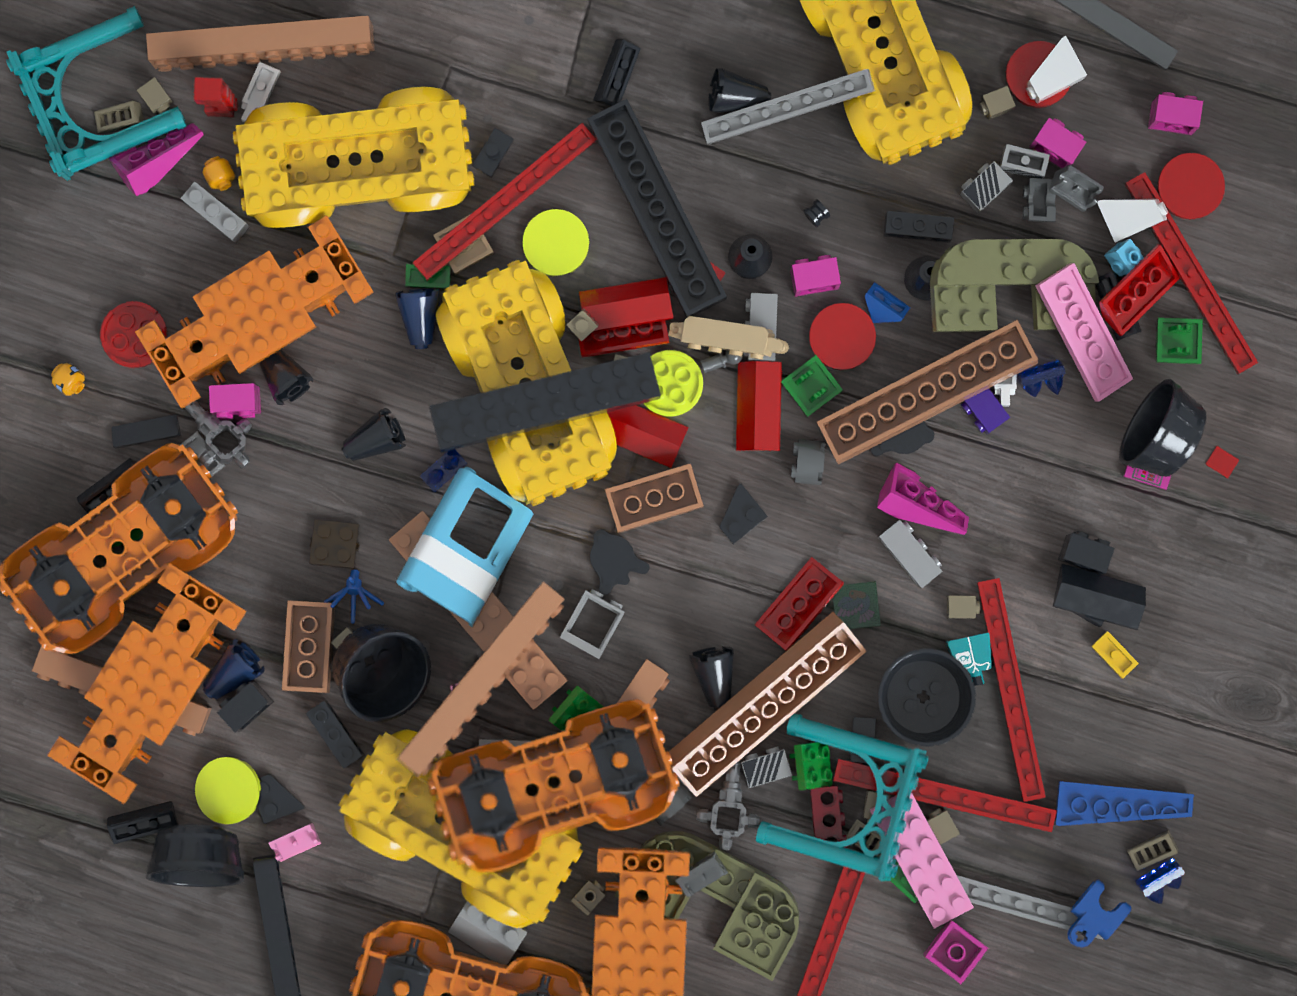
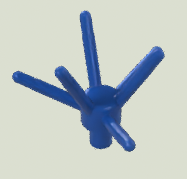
M351 570L350 577L346 580V587L324 601V603L333 601L330 607L334 608L346 593L350 594L352 624L355 623L356 595H360L367 609H370L371 606L366 596L381 606L384 605L382 600L362 587L358 570Z

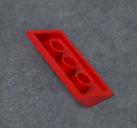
M1157 244L1099 302L1102 318L1120 336L1130 329L1180 279L1160 244Z
M666 277L579 292L581 308H584L599 324L591 333L673 319Z
M665 320L593 332L581 341L579 339L582 358L669 343Z
M749 361L738 363L736 451H780L782 362Z
M637 405L607 412L614 429L617 446L672 468L689 427Z
M811 557L756 622L755 626L787 651L845 583Z

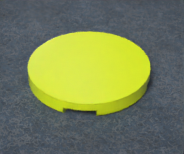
M559 209L547 210L535 216L527 225L523 235V250L528 262L537 271H541L549 276H560L575 271L584 262L589 250V237L584 224L574 214Z
M664 350L652 355L651 359L661 397L659 400L643 404L652 412L666 417L679 416L691 410L699 401L703 390V376L697 363L687 354L676 350Z
M221 757L210 761L202 768L196 780L195 796L201 811L209 819L220 824H234L247 819L257 808L261 785L255 770L247 762L233 757Z

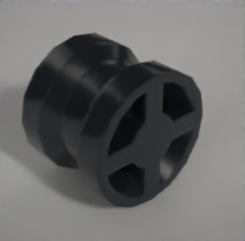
M818 199L813 202L810 208L803 210L805 216L815 227H818L823 219H828L831 216Z

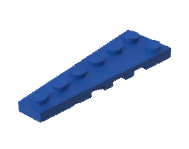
M1059 781L1055 825L1064 826L1192 817L1194 794Z

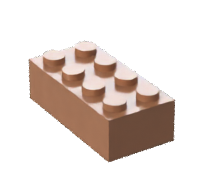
M691 463L605 489L618 533L703 508Z
M288 601L282 690L330 693L333 648L331 642L333 641L335 607H330L332 603Z

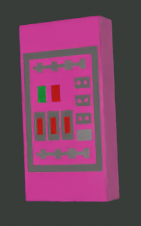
M1127 465L1123 477L1167 490L1171 476L1161 477Z

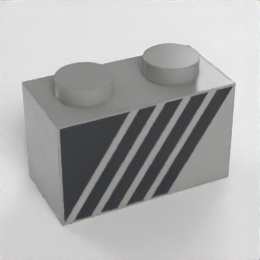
M1006 144L999 166L1005 172L1029 178L1043 179L1050 155Z
M995 161L991 165L988 163L983 165L977 171L980 175L975 180L970 178L961 186L964 190L960 195L978 214L1013 181Z
M777 746L767 749V754L758 756L757 753L744 756L745 760L741 761L749 788L792 776L784 749L779 750Z

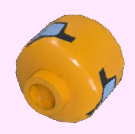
M61 363L52 371V384L64 395L78 394L83 390L85 375L73 364Z

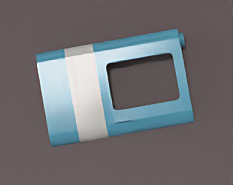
M469 467L459 468L396 582L408 591L421 592L467 621L469 626L473 627L534 515L533 512L476 475L473 469ZM475 488L481 489L511 509V514L486 559H482L450 538V533Z

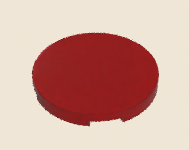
M1034 41L1021 46L1011 56L1006 67V83L1011 93L1020 103L1033 108H1045L1060 101L1068 92L1070 87L1037 104L1035 99L1031 100L1026 91L1028 81L1056 45L1045 41Z
M1185 153L1176 156L1164 166L1159 175L1157 187L1161 200L1171 214L1181 219L1191 220L1205 217L1219 206L1225 192V180L1221 169L1212 159L1198 153Z
M129 301L110 310L100 328V341L109 358L115 363L128 368H140L153 363L135 331L155 320L165 338H167L166 323L160 313L150 305L137 301Z
M838 303L826 307L815 317L810 327L809 341L814 355H817L825 366L836 370H847L861 365L871 355L876 342V331L871 318L864 310L852 304Z

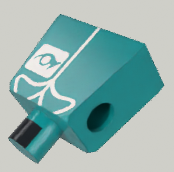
M989 632L946 641L950 656L958 659L963 664V667L968 670L974 686L985 684L982 671L991 669Z

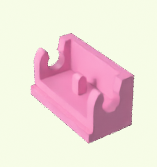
M313 823L269 842L271 849L276 854V860L280 862L321 844Z

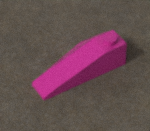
M192 123L183 129L168 132L166 138L159 140L151 139L147 145L139 148L135 146L114 155L109 160L127 188L134 195L138 196L155 186L204 134Z
M896 462L880 491L877 508L898 519L965 535L967 533L969 517L950 501H943L935 494L937 490L932 486L928 488L920 482L919 479L921 477Z

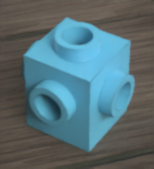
M1131 239L1118 242L1104 255L1111 264L1112 270L1118 276L1128 274L1144 258L1140 249L1135 246Z

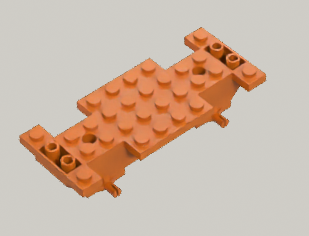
M328 216L308 227L319 245L317 248L307 254H304L302 248L297 249L298 252H293L297 260L282 269L269 250L193 296L204 316L193 323L189 321L188 317L183 318L184 320L179 321L183 329L170 337L165 338L155 320L135 331L180 408L183 409L201 398L193 381L196 382L205 376L212 375L217 385H221L226 380L221 374L220 369L229 361H232L240 374L315 329L316 326L307 312L310 313L319 307L326 306L333 317L335 313L332 308L336 314L340 313L333 301L343 292H348L354 304L374 293ZM310 273L318 274V280L315 283L307 282V277ZM196 342H202L203 349L199 353H194L192 350Z
M169 563L157 583L175 593L176 596L169 607L161 602L158 603L159 607H156L155 610L163 614L157 626L151 632L139 623L132 621L84 697L103 709L96 721L89 716L83 721L82 724L91 729L84 741L78 747L62 736H59L47 755L123 804L127 802L137 784L121 773L126 770L129 763L135 758L140 759L146 764L149 763L152 756L141 750L143 741L147 737L158 745H163L210 670L209 667L194 658L198 656L202 648L208 643L218 650L221 649L224 642L213 636L219 621L235 630L247 612L171 563ZM184 619L190 623V628L186 632H182L179 628L180 622ZM110 734L114 735L117 739L114 747L108 746L106 742Z
M598 848L597 872L620 873V881H606L605 891H619L618 916H595L592 996H683L687 919L665 918L666 899L669 894L682 895V889L679 885H669L667 875L689 876L690 852L639 848ZM645 890L649 896L646 899H639L636 892Z

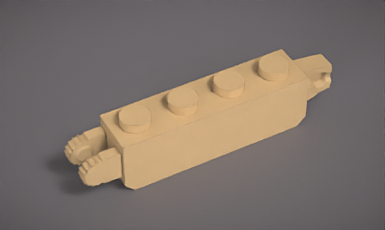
M693 316L686 318L683 323L670 324L669 336L681 339V342L688 344L690 349L701 350V346L709 347L708 351L721 353L723 349L729 350L730 355L742 357L743 353H748L750 358L763 360L764 356L771 357L772 353L785 354L789 349L786 341L776 339L773 331L765 327Z

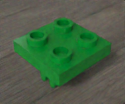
M1157 318L1155 363L1201 364L1203 319Z
M817 355L781 381V384L806 417H809L843 391Z
M577 685L573 691L568 689L566 693L569 696L558 709L555 706L552 708L554 714L549 718V721L564 732L569 719L603 708L604 706Z
M819 742L794 745L795 753L789 754V756L796 760L797 776H792V781L798 780L799 790L833 785L829 746Z

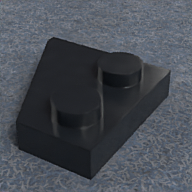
M739 484L719 528L731 543L735 544L768 516L744 486Z
M271 774L259 778L261 790L257 806L264 824L305 808V805L297 800Z

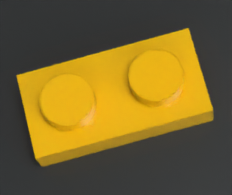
M1108 631L1091 645V648L1121 679L1139 664Z

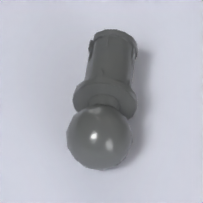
M727 350L725 355L719 353L718 355L700 360L704 373L721 367L725 369L726 363L738 364L742 357L730 355L729 350Z

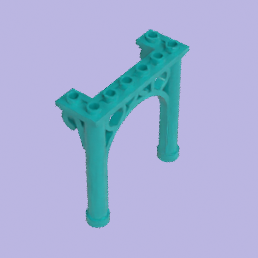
M135 6L127 9V12L44 48H31L21 54L11 50L6 52L9 59H6V63L11 72H14L16 76H20L22 81L19 84L24 96L28 95L31 102L28 104L31 114L38 118L39 123L36 125L39 133L47 139L48 143L45 144V147L52 158L49 161L54 173L57 172L59 177L62 176L67 181L77 171L177 128L180 130L187 127L184 116L177 106L117 133L96 135L77 126L65 109L61 85L64 72L69 63L85 51L144 27L141 16ZM63 59L56 72L46 67ZM42 73H50L55 77L53 86L49 90H43L39 84L38 79ZM40 94L44 96L55 94V97H51V105L46 110ZM50 119H59L63 124L67 122L68 125L60 128L58 134H56ZM67 131H75L79 134L78 144L74 148H67L63 137ZM85 138L99 142L83 149Z
M794 713L787 725L788 735L798 736L850 751L859 755L868 763L874 773L877 784L876 806L868 824L857 835L845 841L830 842L762 821L757 831L756 842L764 845L768 843L879 877L878 880L891 881V878H895L898 870V865L895 864L896 859H893V856H897L900 843L898 838L900 834L904 833L906 827L905 813L909 812L912 806L911 792L916 789L919 780L916 774L917 772L921 773L928 763L927 751L915 748V750L805 719L802 715ZM870 756L889 761L890 763L885 764L879 769ZM889 768H895L899 773L898 782L894 787L886 786L882 775ZM884 790L886 792L899 790L894 808L889 804L888 795H884ZM892 816L887 835L882 828L874 827L876 823L881 824L884 818ZM872 831L878 832L881 836L880 846L875 851L869 850L865 841V836ZM859 841L864 853L844 847Z

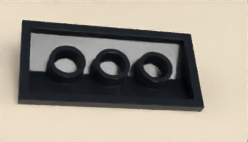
M1061 564L1053 607L1138 630L1146 607V587Z

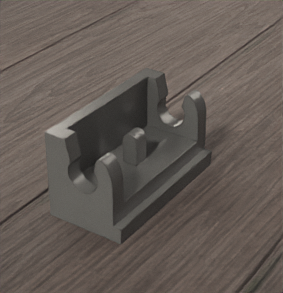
M1068 165L1055 172L1049 190L1084 212L1087 208L1094 206L1098 202L1094 197L1099 195L1104 187L1076 168Z
M713 852L690 866L689 876H677L676 882L685 895L691 897L699 890L728 874V871L716 852Z

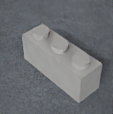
M195 181L181 197L188 206L234 243H237L250 227Z
M751 293L750 299H746V312H750L749 321H745V325L770 329L776 338L778 294ZM744 353V356H748V362H775L776 353H772L771 357L764 356L763 360L750 358V354Z
M898 520L882 533L878 539L919 589H922L943 572L940 569L942 564L934 555L932 557L929 556L925 551L928 547L920 538L918 540L915 539L911 534L914 531L906 521L902 523L901 520Z

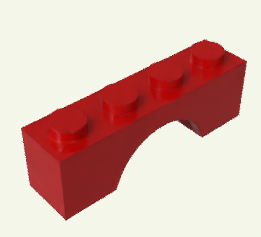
M195 78L194 101L197 104L205 105L204 113L210 117H234V111H238V98H235V94H233L223 79Z

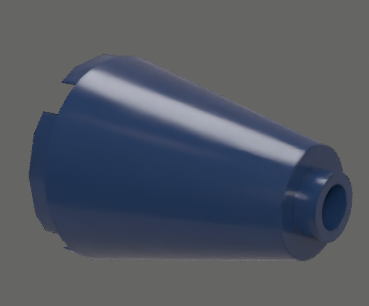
M411 289L408 293H403V291L395 292L410 345H415V349H427L428 344L433 343L436 311L440 296L439 289Z
M237 639L230 642L203 682V691L209 698L219 699L236 690L244 682L248 683L264 673V665L260 668L258 664L260 658L244 642L240 645L237 643Z

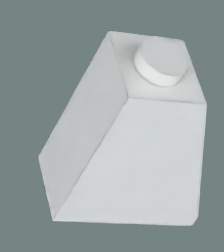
M1066 36L1058 42L1027 83L1026 91L1031 100L1035 99L1037 104L1076 84L1087 76Z
M1103 199L1097 202L1114 242L1121 241L1167 220V208L1163 202H1159V199Z

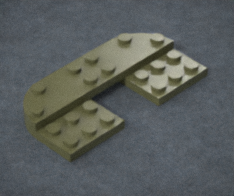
M976 239L953 245L945 250V253L935 262L931 273L930 293L933 332L998 330L995 285H1031L1034 330H1058L1035 285L1066 265L1074 263L1096 305L1095 284L1099 283L1095 265L1082 248L1062 239Z
M667 831L647 840L640 849L690 852L689 867L711 853L716 852L727 869L728 874L704 887L701 891L729 905L734 910L713 950L773 981L798 933L799 909L791 891L779 880L693 834L682 831ZM667 875L669 885H679L676 882L677 876ZM645 890L636 892L639 899H646L649 896ZM683 890L682 895H668L665 918L679 919L690 898L685 895ZM616 891V893H615L614 896L617 897L618 899H619V891Z

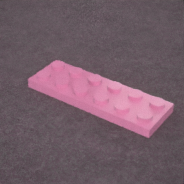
M1074 263L1066 265L1035 285L1095 402L1101 401L1133 380Z
M911 792L912 806L910 811L905 813L906 827L904 833L899 835L898 842L900 843V848L895 858L935 929L974 907ZM898 795L888 799L889 804L893 808ZM873 807L872 809H870V812H871L872 815H873V812H874L875 807ZM892 816L884 818L881 824L877 823L886 832V835Z

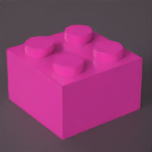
M1163 92L1162 95L1159 94L1151 104L1148 129L1192 135L1200 127L1203 101L1189 95L1180 98L1175 97L1176 94L1170 92Z
M1048 118L1029 148L1033 151L1049 154V161L1062 169L1073 164L1086 141L1083 140L1084 137L1074 130L1070 132L1064 128L1065 124L1060 120Z
M831 255L817 257L818 260L809 262V259L795 261L796 264L792 265L790 270L795 297L839 289L841 281L836 257L831 258Z
M256 384L209 386L210 413L216 415V418L229 420L233 419V415H239L242 418H255V414H261L260 387Z
M950 920L944 925L923 955L958 983L962 984L988 948L954 921Z

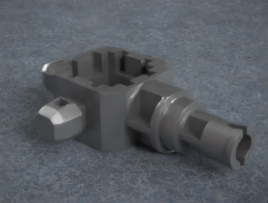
M196 401L184 407L196 420L197 429L206 437L205 448L208 451L205 450L199 458V461L204 466H209L213 463L214 458L220 464H229L234 459V463L240 468H245L250 463L249 457L245 452L242 453L245 450L246 437L243 434H246L252 426L247 419H242L235 426L231 421L223 420L221 422L214 414H210L208 410L205 411ZM225 430L230 432L239 441V445L226 455L221 453L212 444V440Z
M736 763L734 769L732 766L726 771V780L723 782V787H720L719 800L712 805V812H709L708 809L697 810V820L705 823L711 821V830L715 835H722V838H719V847L722 850H730L733 841L731 836H740L744 832L745 825L756 828L760 822V817L757 815L749 814V816H746V808L741 803L742 790L740 789L741 783H739L741 763ZM718 806L740 809L738 830L716 828Z

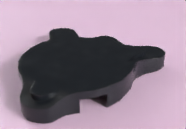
M922 422L872 447L871 453L873 456H880L886 452L898 454L913 453L924 444L933 441L934 431L928 428L925 422Z
M605 530L595 532L590 560L600 578L599 592L601 594L608 595L614 585H627L630 581L628 573L631 571L639 574H646L649 571V564L635 556L632 546L625 538L609 534Z

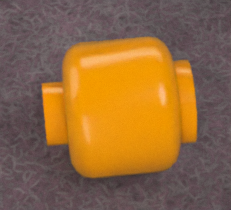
M216 156L205 162L202 173L211 189L224 191L232 186L235 173L227 159Z

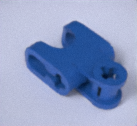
M1099 879L1093 881L1070 910L1078 918L1067 931L1069 942L1078 947H1086L1097 934L1104 940H1107L1130 913L1131 905L1127 902H1121L1111 911L1103 910L1099 904V897L1105 886ZM1077 931H1084L1082 934L1084 936L1083 940H1076L1078 936L1075 933Z

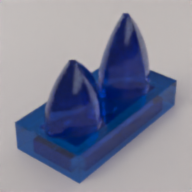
M1060 360L1026 369L1018 373L1017 377L1025 391L1034 397L1038 395L1042 381H1045L1047 387L1058 395L1063 385V375L1066 372Z
M456 449L450 450L423 472L420 477L435 493L456 475L459 468H464L468 463Z
M1172 858L1135 882L1148 899L1162 904L1164 898L1163 887L1167 885L1170 888L1179 889L1182 875L1185 873L1181 866Z

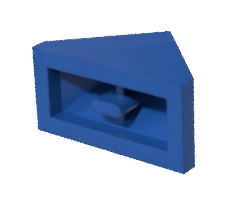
M875 282L865 294L873 323L901 322L910 309L909 306Z

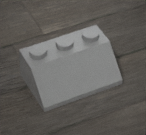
M467 901L448 933L490 960L507 965L528 933V929L525 927L514 928L484 914Z

